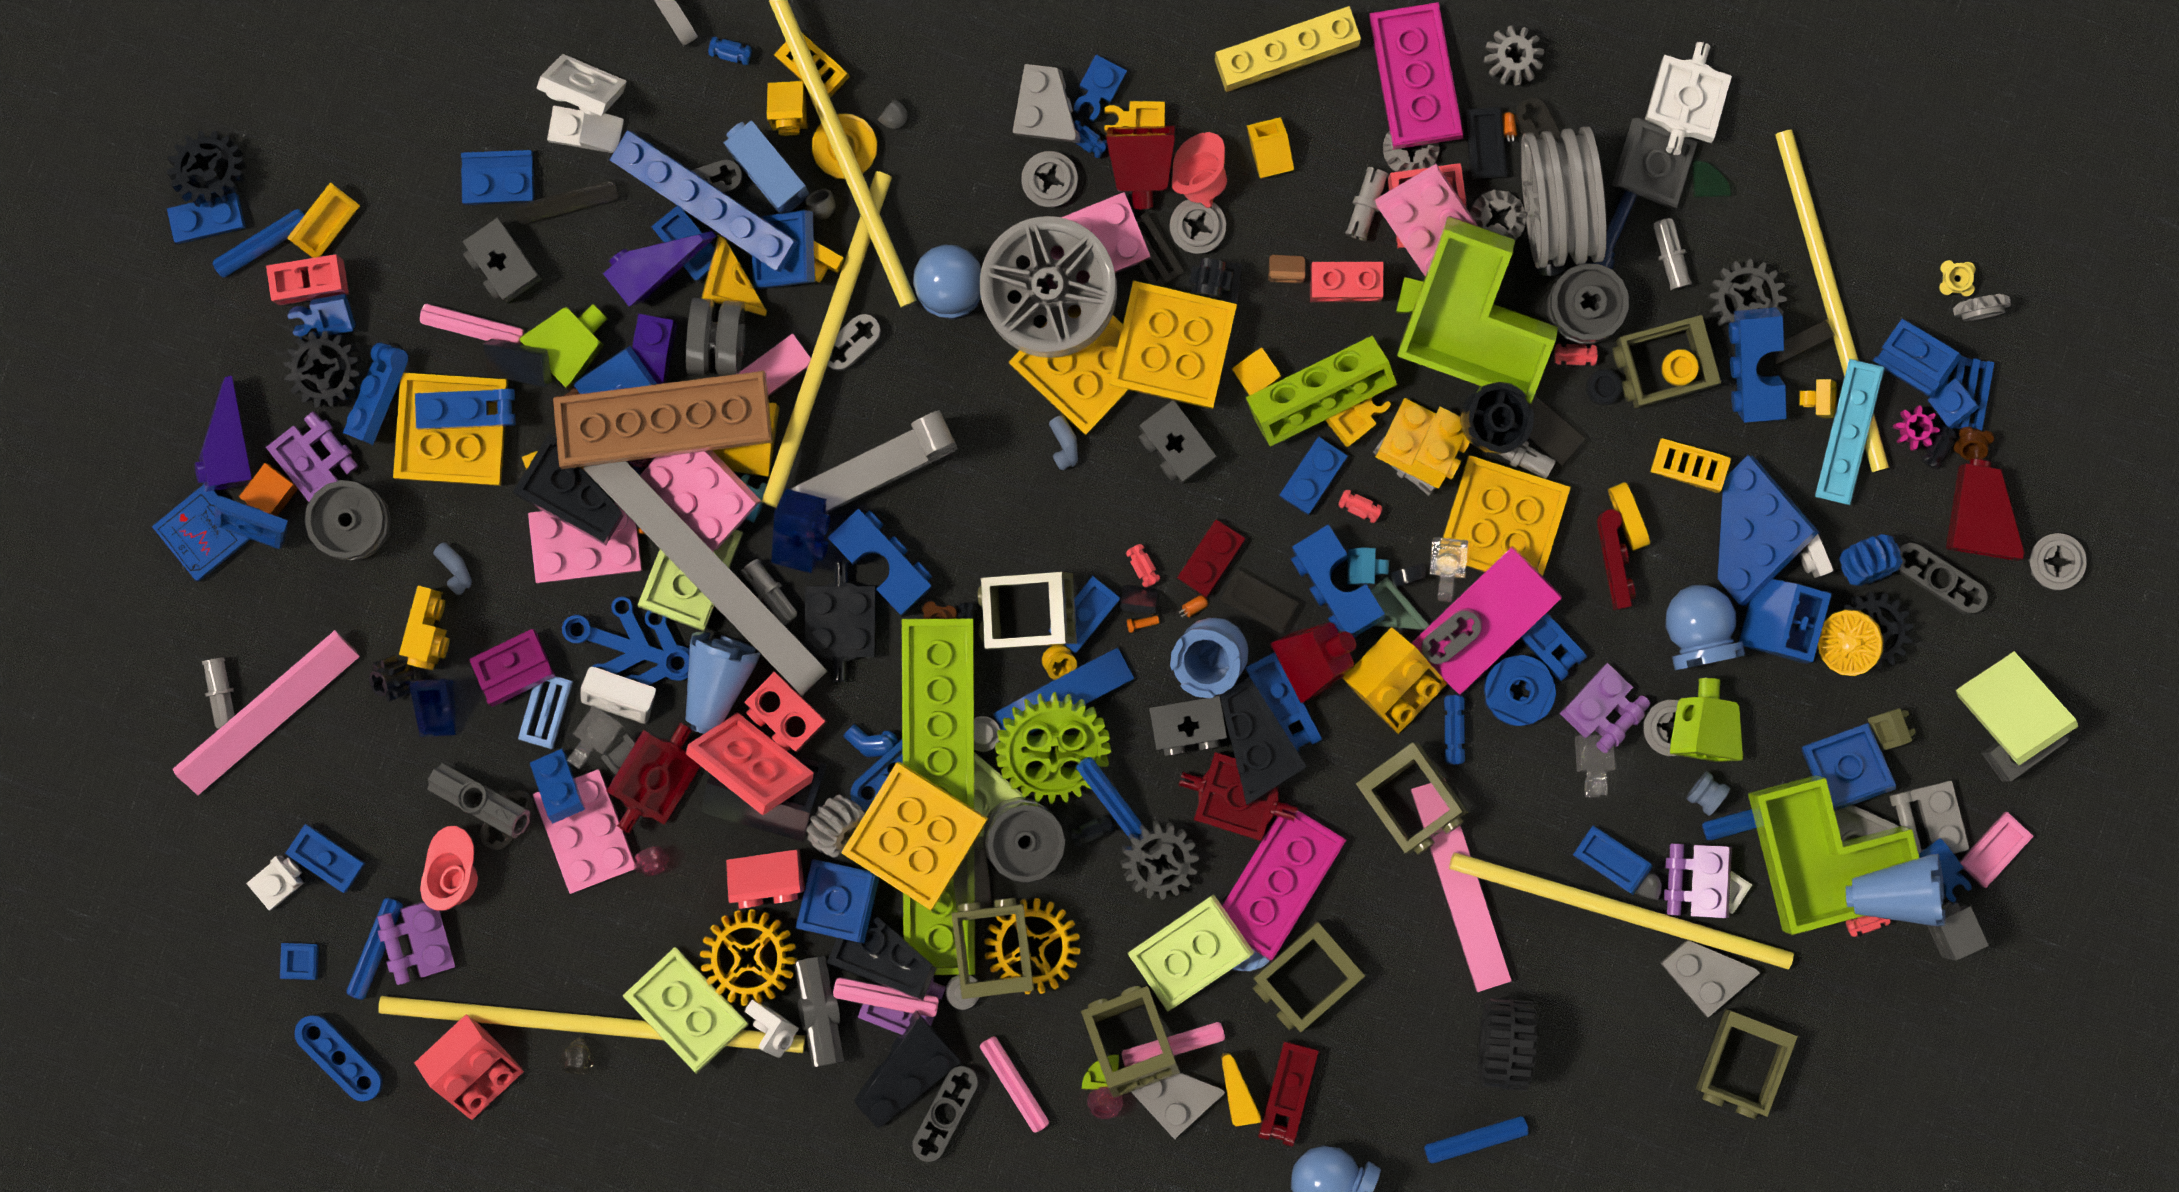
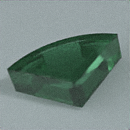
M1693 162L1694 198L1729 197L1731 195L1728 181L1717 169L1706 162Z

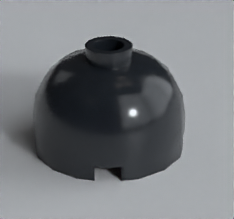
M1495 382L1480 386L1467 397L1461 409L1460 422L1463 433L1471 445L1484 452L1501 454L1510 452L1527 441L1533 430L1534 412L1532 408H1529L1528 402L1525 399L1527 396L1521 389L1510 383Z

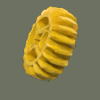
M1039 898L1034 899V909H1028L1026 899H1021L1020 904H1024L1025 917H1040L1055 926L1045 933L1036 934L1026 925L1028 937L1034 936V940L1036 937L1041 940L1049 936V939L1043 941L1042 945L1038 948L1042 963L1037 956H1031L1030 953V960L1035 962L1042 973L1041 975L1032 976L1033 984L1037 983L1039 993L1043 994L1045 993L1043 982L1049 980L1051 987L1056 989L1058 988V982L1054 976L1059 974L1064 980L1069 978V974L1062 969L1064 965L1076 968L1077 962L1068 959L1069 953L1080 954V948L1070 947L1069 942L1079 940L1080 936L1078 933L1067 934L1066 930L1072 928L1075 923L1073 920L1068 921L1064 925L1060 922L1066 914L1064 909H1061L1056 916L1051 914L1054 908L1053 902H1049L1046 910L1043 911L1039 909L1041 904ZM1012 914L1008 919L1005 916H996L997 920L1003 923L1002 926L999 928L990 924L988 930L996 933L997 937L996 939H985L986 945H995V951H989L985 954L986 959L995 957L998 959V963L993 964L990 970L991 972H996L1002 968L1005 973L1000 978L1023 976V974L1010 966L1021 960L1020 955L1016 956L1020 952V948L1018 947L1006 956H1004L1003 939L1007 929L1012 924L1017 929L1016 915ZM1061 936L1062 954L1058 963L1051 968L1044 954L1045 947ZM1025 991V994L1031 993V991Z
M755 909L749 910L748 920L743 919L741 910L735 911L736 923H732L730 918L725 915L721 918L722 923L726 927L724 930L715 924L710 928L717 935L716 940L711 937H705L703 940L705 944L713 946L712 951L703 950L700 952L701 957L711 958V963L702 965L701 970L708 971L713 969L715 974L709 977L706 982L710 985L719 980L721 985L715 992L721 995L726 988L729 989L730 993L727 1001L730 1003L734 1002L738 993L742 994L741 1005L743 1006L748 1005L749 995H753L754 1001L762 1004L761 992L765 991L769 999L775 998L776 995L772 989L773 985L780 990L786 988V984L779 979L780 976L792 978L794 975L791 970L784 967L785 964L792 965L797 961L794 957H786V951H792L796 949L794 943L784 946L782 941L788 938L791 933L789 930H786L778 935L776 930L782 922L777 919L771 926H768L766 923L770 914L767 912L762 914L760 921H755ZM740 928H754L763 932L752 944H744L730 935ZM770 940L774 943L777 951V965L774 972L762 957L763 950ZM723 943L733 953L735 958L734 965L727 975L724 973L720 963V951ZM760 943L753 957L757 961V965L752 967L751 963H749L747 967L743 966L737 972L744 958L740 950L745 948L747 952L750 948L753 949ZM748 970L761 975L767 980L765 983L754 987H746L734 983L739 976Z

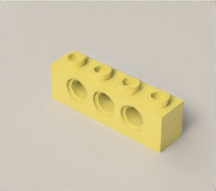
M1350 6L1217 51L1215 53V62L1225 91L1229 92L1359 47L1361 37Z

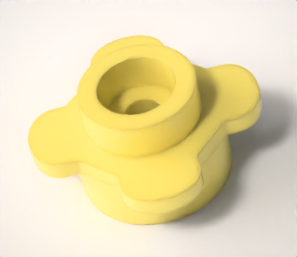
M1950 260L1942 263L1940 270L1943 273V282L1939 285L1940 292L1944 295L1961 293L1965 297L1970 296L1975 290L1972 284L1976 271L1974 264L1971 262L1954 264ZM1956 275L1960 276L1961 278L1959 282H1956L1954 280V277Z

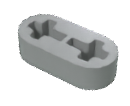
M654 0L683 46L698 38V35L675 0Z
M862 314L856 316L839 331L834 346L841 349L848 342L852 345L845 352L847 360L843 363L836 360L833 363L829 359L827 366L836 371L846 370L875 345L881 334L880 325L877 320L871 315ZM859 323L865 326L869 323L873 324L871 328L873 336L870 339L863 336L856 343L851 340L859 332L856 327Z

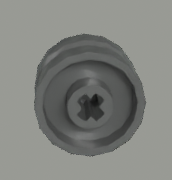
M1584 263L1568 269L1552 286L1547 298V317L1550 324L1558 327L1557 334L1563 340L1573 344L1594 345L1606 340L1623 324L1629 310V294L1623 280L1612 269L1600 264ZM1584 300H1589L1592 303V309L1589 307L1584 310L1581 303Z
M692 299L686 342L687 375L707 376L711 371L714 355L718 376L740 374L746 340L744 302L725 300L720 307L717 322L716 307L712 299Z
M340 480L326 484L314 493L306 508L305 525L308 537L319 550L338 559L357 561L372 556L382 548L389 536L391 517L387 504L377 492L358 482ZM348 514H350L352 523L349 526H344L343 519H348Z
M1016 797L1002 801L989 812L987 816L989 820L982 829L981 841L984 853L999 873L1013 881L1032 882L1043 879L1055 870L1063 857L1065 838L1062 826L1044 805L1036 802L1034 799ZM1026 835L1028 840L1023 844L1019 839Z

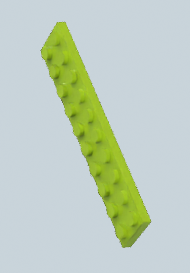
M973 618L902 619L903 764L974 809ZM975 842L933 910H929L903 893L904 940L937 968L934 975H959L952 912L959 911V904L975 902ZM975 919L963 920L969 975H975Z

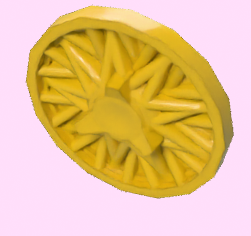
M837 114L863 174L872 166L877 155V140L874 131L862 118L853 114ZM821 123L812 138V153L816 164L825 174L836 179H845Z
M1846 609L1832 614L1824 621L1817 647L1821 659L1831 670L1841 675L1856 676L1868 672L1878 663L1883 652V636L1879 626L1871 616L1859 610Z

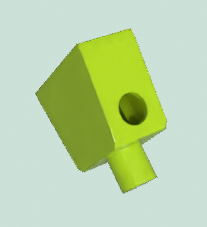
M594 304L579 318L565 307L524 334L519 340L525 346L548 350L551 373L570 391L574 386L573 384L582 377L604 345L593 333L607 318Z
M1700 678L1698 697L1681 698L1678 701L1670 754L1713 762L1743 760L1739 705L1737 702L1720 699V679Z

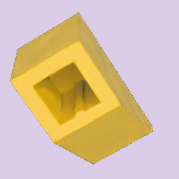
M803 81L768 83L767 120L772 130H778L779 135L800 134V129H808L806 89Z

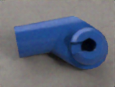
M855 723L843 735L847 741L866 757L884 756L898 743L896 735L891 731H884L881 735L868 736Z

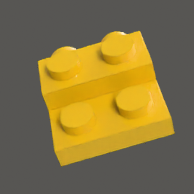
M1404 398L1375 457L1439 489L1445 477L1452 480L1461 462L1455 456L1458 451L1465 453L1470 442L1463 433L1460 416L1442 407H1439L1437 413H1434Z
M417 586L399 655L408 657V665L433 670L435 664H438L439 658L444 659L450 641L449 638L445 637L447 630L433 627L435 620L440 621L443 615L445 600L441 599L442 592Z

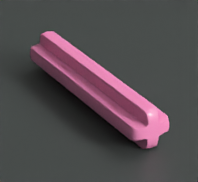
M424 304L420 313V322L424 325L485 341L496 339L520 345L522 343L519 339L523 336V330L519 327L431 304Z
M841 977L837 978L833 991L836 999L912 1014L917 1010L920 1015L935 1017L939 1004L937 996L925 994L923 1001L885 986Z
M1216 1022L1167 1038L1173 1054L1178 1055L1225 1040V1034L1221 1023ZM1158 1040L1123 1050L1121 1055L1125 1067L1160 1055L1162 1050Z
M993 1036L982 1042L980 1049L1031 1130L1036 1133L1047 1127L1049 1124L1048 1118L997 1037Z

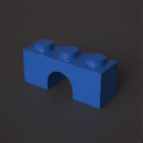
M1776 307L1734 311V322L1729 323L1730 343L1735 344L1736 357L1730 358L1731 376L1737 379V391H1732L1731 393L1733 412H1738L1744 423L1786 419L1784 382L1779 376H1761L1756 372L1757 363L1763 355L1774 351H1784L1783 316Z
M857 509L828 539L853 565L865 555L872 553L880 554L887 559L890 569L889 575L876 590L903 616L933 588L928 583L932 576L919 562L914 566L911 565L904 557L908 550L895 536L888 540L879 531L884 525L870 510L864 515Z
M1329 524L1292 546L1295 554L1291 558L1293 565L1301 577L1305 574L1309 576L1314 586L1309 588L1310 592L1319 606L1326 603L1333 614L1328 620L1335 624L1339 634L1347 631L1355 638L1385 619V613L1366 584L1352 592L1340 591L1332 584L1331 574L1339 564L1348 560V556Z

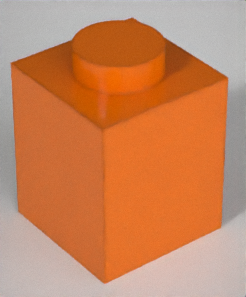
M264 463L239 497L247 503V506H252L271 515L278 516L298 488L293 481L276 468Z

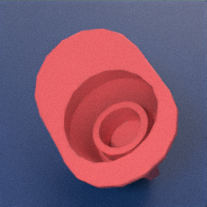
M1210 132L1199 133L1189 138L1179 147L1173 160L1172 189L1176 193L1184 194L1191 202L1202 203L1206 208L1212 207L1213 199L1220 195L1227 185V175L1224 167L1225 146L1223 139L1218 134Z
M447 826L438 831L431 840L420 891L425 904L436 911L447 910L455 905H460L473 895L477 887L478 876L473 866L474 845L469 834L458 826Z

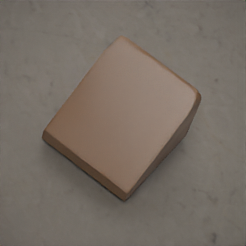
M1271 255L1269 257L1268 280L1270 282L1302 284L1305 279L1304 257Z

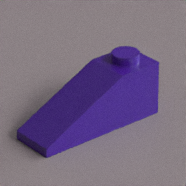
M710 231L631 251L623 249L610 259L609 262L612 266L603 275L629 307L643 303L709 244L716 235Z
M638 314L632 349L657 384L667 383L677 324L671 319Z
M232 376L225 377L221 383L199 456L200 462H195L198 483H204L205 492L246 486L252 480Z

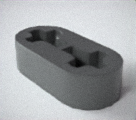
M721 160L691 170L726 194L737 191L743 182L741 169L731 160ZM723 168H728L730 172H736V176L732 177V184L726 186L724 181L712 183V179L720 177Z
M1469 608L1461 609L1454 613L1423 640L1422 653L1424 657L1434 664H1442L1448 661L1480 634L1483 627L1482 618L1475 610ZM1462 617L1464 620L1472 618L1475 622L1471 627L1474 632L1470 634L1465 630L1456 636L1453 631L1460 625L1458 618ZM1447 636L1451 639L1444 648L1445 655H1442L1440 652L1431 653L1432 639H1435L1437 642L1442 641Z

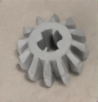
M1508 26L1507 37L1498 30L1494 33L1497 43L1487 42L1485 48L1493 54L1485 56L1484 63L1496 64L1489 71V75L1493 77L1499 72L1503 73L1500 79V84L1502 85L1507 83L1509 76H1512L1513 84L1516 87L1521 85V75L1530 82L1535 77L1531 69L1541 70L1543 66L1535 58L1543 56L1544 49L1533 48L1539 41L1537 35L1529 40L1525 38L1528 28L1523 27L1519 36H1517L1514 26ZM1511 49H1515L1517 55L1522 54L1517 63H1514L1510 57L1506 58Z
M840 794L833 799L829 798L822 807H818L817 813L811 816L812 822L806 829L808 840L818 851H822L834 858L842 852L865 812L853 800L844 798Z

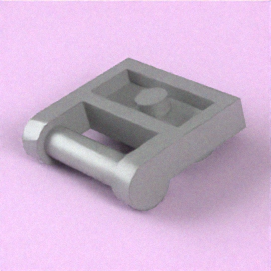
M1945 781L1889 796L1892 806H1896L1900 825L1913 830L1918 854L1925 849L1921 850L1909 803L1918 800L1929 846L1941 838L1953 854L1970 850L1952 781Z

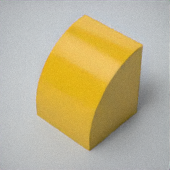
M1281 117L1247 125L1250 144L1260 178L1294 170L1288 135Z

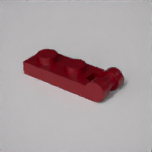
M1609 509L1598 516L1597 528L1613 610L1631 607V600L1635 599L1636 596L1632 578L1626 579L1624 565L1629 564L1625 543H1619L1617 528L1622 523V517L1618 511Z
M1283 1041L1258 1138L1269 1140L1272 1137L1283 1140L1282 1144L1293 1147L1318 1050ZM1276 1114L1289 1117L1287 1126L1274 1123Z

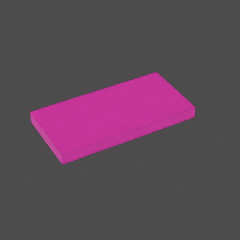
M1439 2L1369 13L1393 150L1463 139V130Z
M1512 546L1411 644L1423 655V640L1454 613L1461 609L1469 608L1475 610L1480 615L1483 627L1475 640L1442 664L1429 662L1440 676L1460 695L1545 615L1562 596ZM1462 617L1458 618L1460 625L1453 631L1456 636L1465 630L1470 634L1474 632L1471 628L1475 623L1472 618L1464 620ZM1448 636L1440 642L1432 639L1431 653L1440 652L1442 655H1445L1444 648L1451 639Z
M1283 810L1285 813L1296 816L1294 822L1277 816L1222 905L1252 950L1271 962L1346 842L1344 838L1299 810L1297 814Z

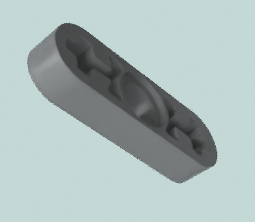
M1908 543L1899 547L1901 556L1902 553L1908 554L1914 551L1916 553L1914 559L1920 564L1925 565L1928 560L1932 562L1925 569L1921 579L1918 577V574L1922 569L1915 565L1906 568L1903 566L1905 559L1901 557L1903 562L1899 570H1897L1900 574L1962 613H1976L1985 607L1988 598L1987 592L1980 583L1918 544ZM1937 568L1944 569L1949 575V583L1943 589L1934 587L1930 580L1931 573ZM1958 579L1962 581L1957 586L1965 592L1972 589L1976 591L1974 597L1978 600L1977 604L1972 603L1965 606L1963 604L1965 597L1958 592H1954L1952 598L1948 596V593L1956 586Z
M959 1065L948 1073L913 1140L914 1154L920 1160L932 1162L943 1154L976 1091L978 1076L969 1066ZM965 1072L969 1074L968 1081L972 1086L970 1089L964 1087L961 1090L958 1098L965 1099L961 1106L955 1099L944 1097L943 1093L945 1090H948L952 1094L956 1086V1082L952 1080V1077L954 1075L961 1076ZM942 1103L951 1104L956 1111L955 1119L948 1124L939 1122L935 1116L937 1106ZM930 1121L936 1128L947 1130L948 1134L944 1137L939 1132L935 1140V1145L939 1147L938 1151L931 1150L927 1155L921 1152L923 1145L919 1143V1140L921 1138L925 1140L929 1138L933 1129L926 1128V1125Z

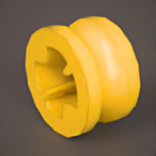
M1065 645L1051 646L1042 656V665L1049 677L1054 680L1077 668L1075 657Z

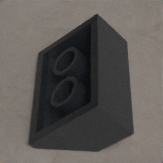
M792 755L814 772L812 783L764 815H761L710 774L706 784L701 813L804 842L807 833L806 829L811 822L810 818L815 810L827 764Z

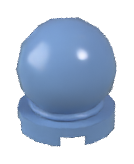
M944 244L931 248L920 257L914 269L913 285L919 302L927 312L940 318L957 319L968 315L978 306L981 299V266L970 251L958 245Z
M1691 585L1680 590L1671 600L1666 610L1665 627L1671 641L1681 648L1679 651L1681 655L1672 656L1675 670L1745 656L1743 643H1733V639H1730L1736 628V612L1726 595L1708 585Z
M1207 618L1196 621L1186 629L1184 635L1179 638L1172 650L1171 670H1174L1175 676L1180 681V686L1183 690L1196 697L1213 698L1215 695L1222 694L1231 689L1242 674L1248 661L1247 641L1239 627L1226 619Z
M1329 1146L1311 1148L1293 1166L1291 1190L1292 1192H1373L1381 1169L1369 1161L1365 1164L1364 1168H1358L1353 1157L1341 1148Z

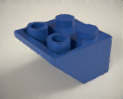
M1772 579L1749 601L1738 642H1742L1745 647L1805 664L1812 663L1831 593Z

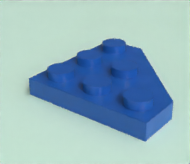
M1747 455L1725 477L1722 494L1718 580L1737 603L1744 606L1819 533L1754 456Z

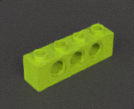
M1372 335L1246 397L1256 424L1271 447L1397 385L1388 359Z

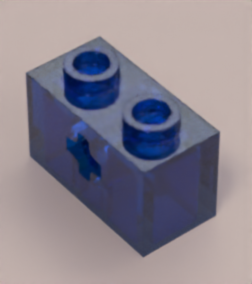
M785 489L774 512L771 563L812 573L818 560L823 561L825 559L828 541L824 540V535L827 533L830 523V515L826 514L827 499Z

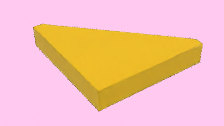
M718 235L701 298L712 299L714 303L723 304L725 300L742 301L745 305V311L766 316L767 311L725 237Z

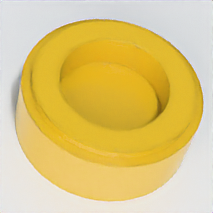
M1675 350L1669 353L1664 358L1661 366L1665 380L1675 386L1689 384L1695 379L1699 369L1696 357L1686 350Z

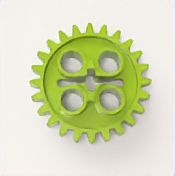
M1053 692L1050 701L1045 702L1044 697L1038 694V704L1033 705L1028 699H1025L1024 711L1013 707L1012 711L1015 719H1003L1006 730L997 731L998 740L1001 742L995 743L996 753L1000 754L996 757L998 767H1003L1001 769L1003 779L1011 778L1010 787L1012 790L1021 786L1022 797L1025 798L1031 792H1034L1036 802H1039L1043 795H1048L1050 804L1054 803L1056 795H1061L1064 802H1068L1069 792L1073 791L1075 795L1081 797L1080 787L1082 785L1089 789L1091 788L1078 772L1077 765L1072 768H1065L1062 765L1067 761L1079 763L1086 757H1092L1098 766L1107 767L1109 762L1105 755L1111 753L1110 743H1107L1110 740L1108 730L1103 729L1105 727L1104 719L1102 717L1096 718L1097 714L1094 707L1085 711L1086 706L1083 699H1080L1073 705L1071 694H1067L1062 702L1058 701L1056 692ZM1035 728L1044 730L1037 736L1028 734L1029 731ZM1070 728L1079 730L1077 734L1072 736L1063 734ZM1051 746H1055V750L1051 751ZM1032 761L1042 762L1041 766L1037 768L1027 767Z

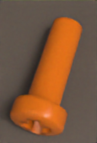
M1158 615L1134 621L1127 619V628L1130 633L1134 632V629L1159 624Z

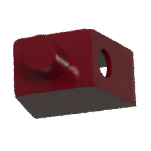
M1175 126L1108 127L1107 144L1117 190L1132 191V207L1135 209L1152 208L1154 206L1153 191L1167 189L1175 140Z
M1331 622L1294 631L1270 643L1300 703L1325 692L1354 667V661L1350 655V652L1356 648V641L1353 635L1347 631L1339 634L1335 624Z

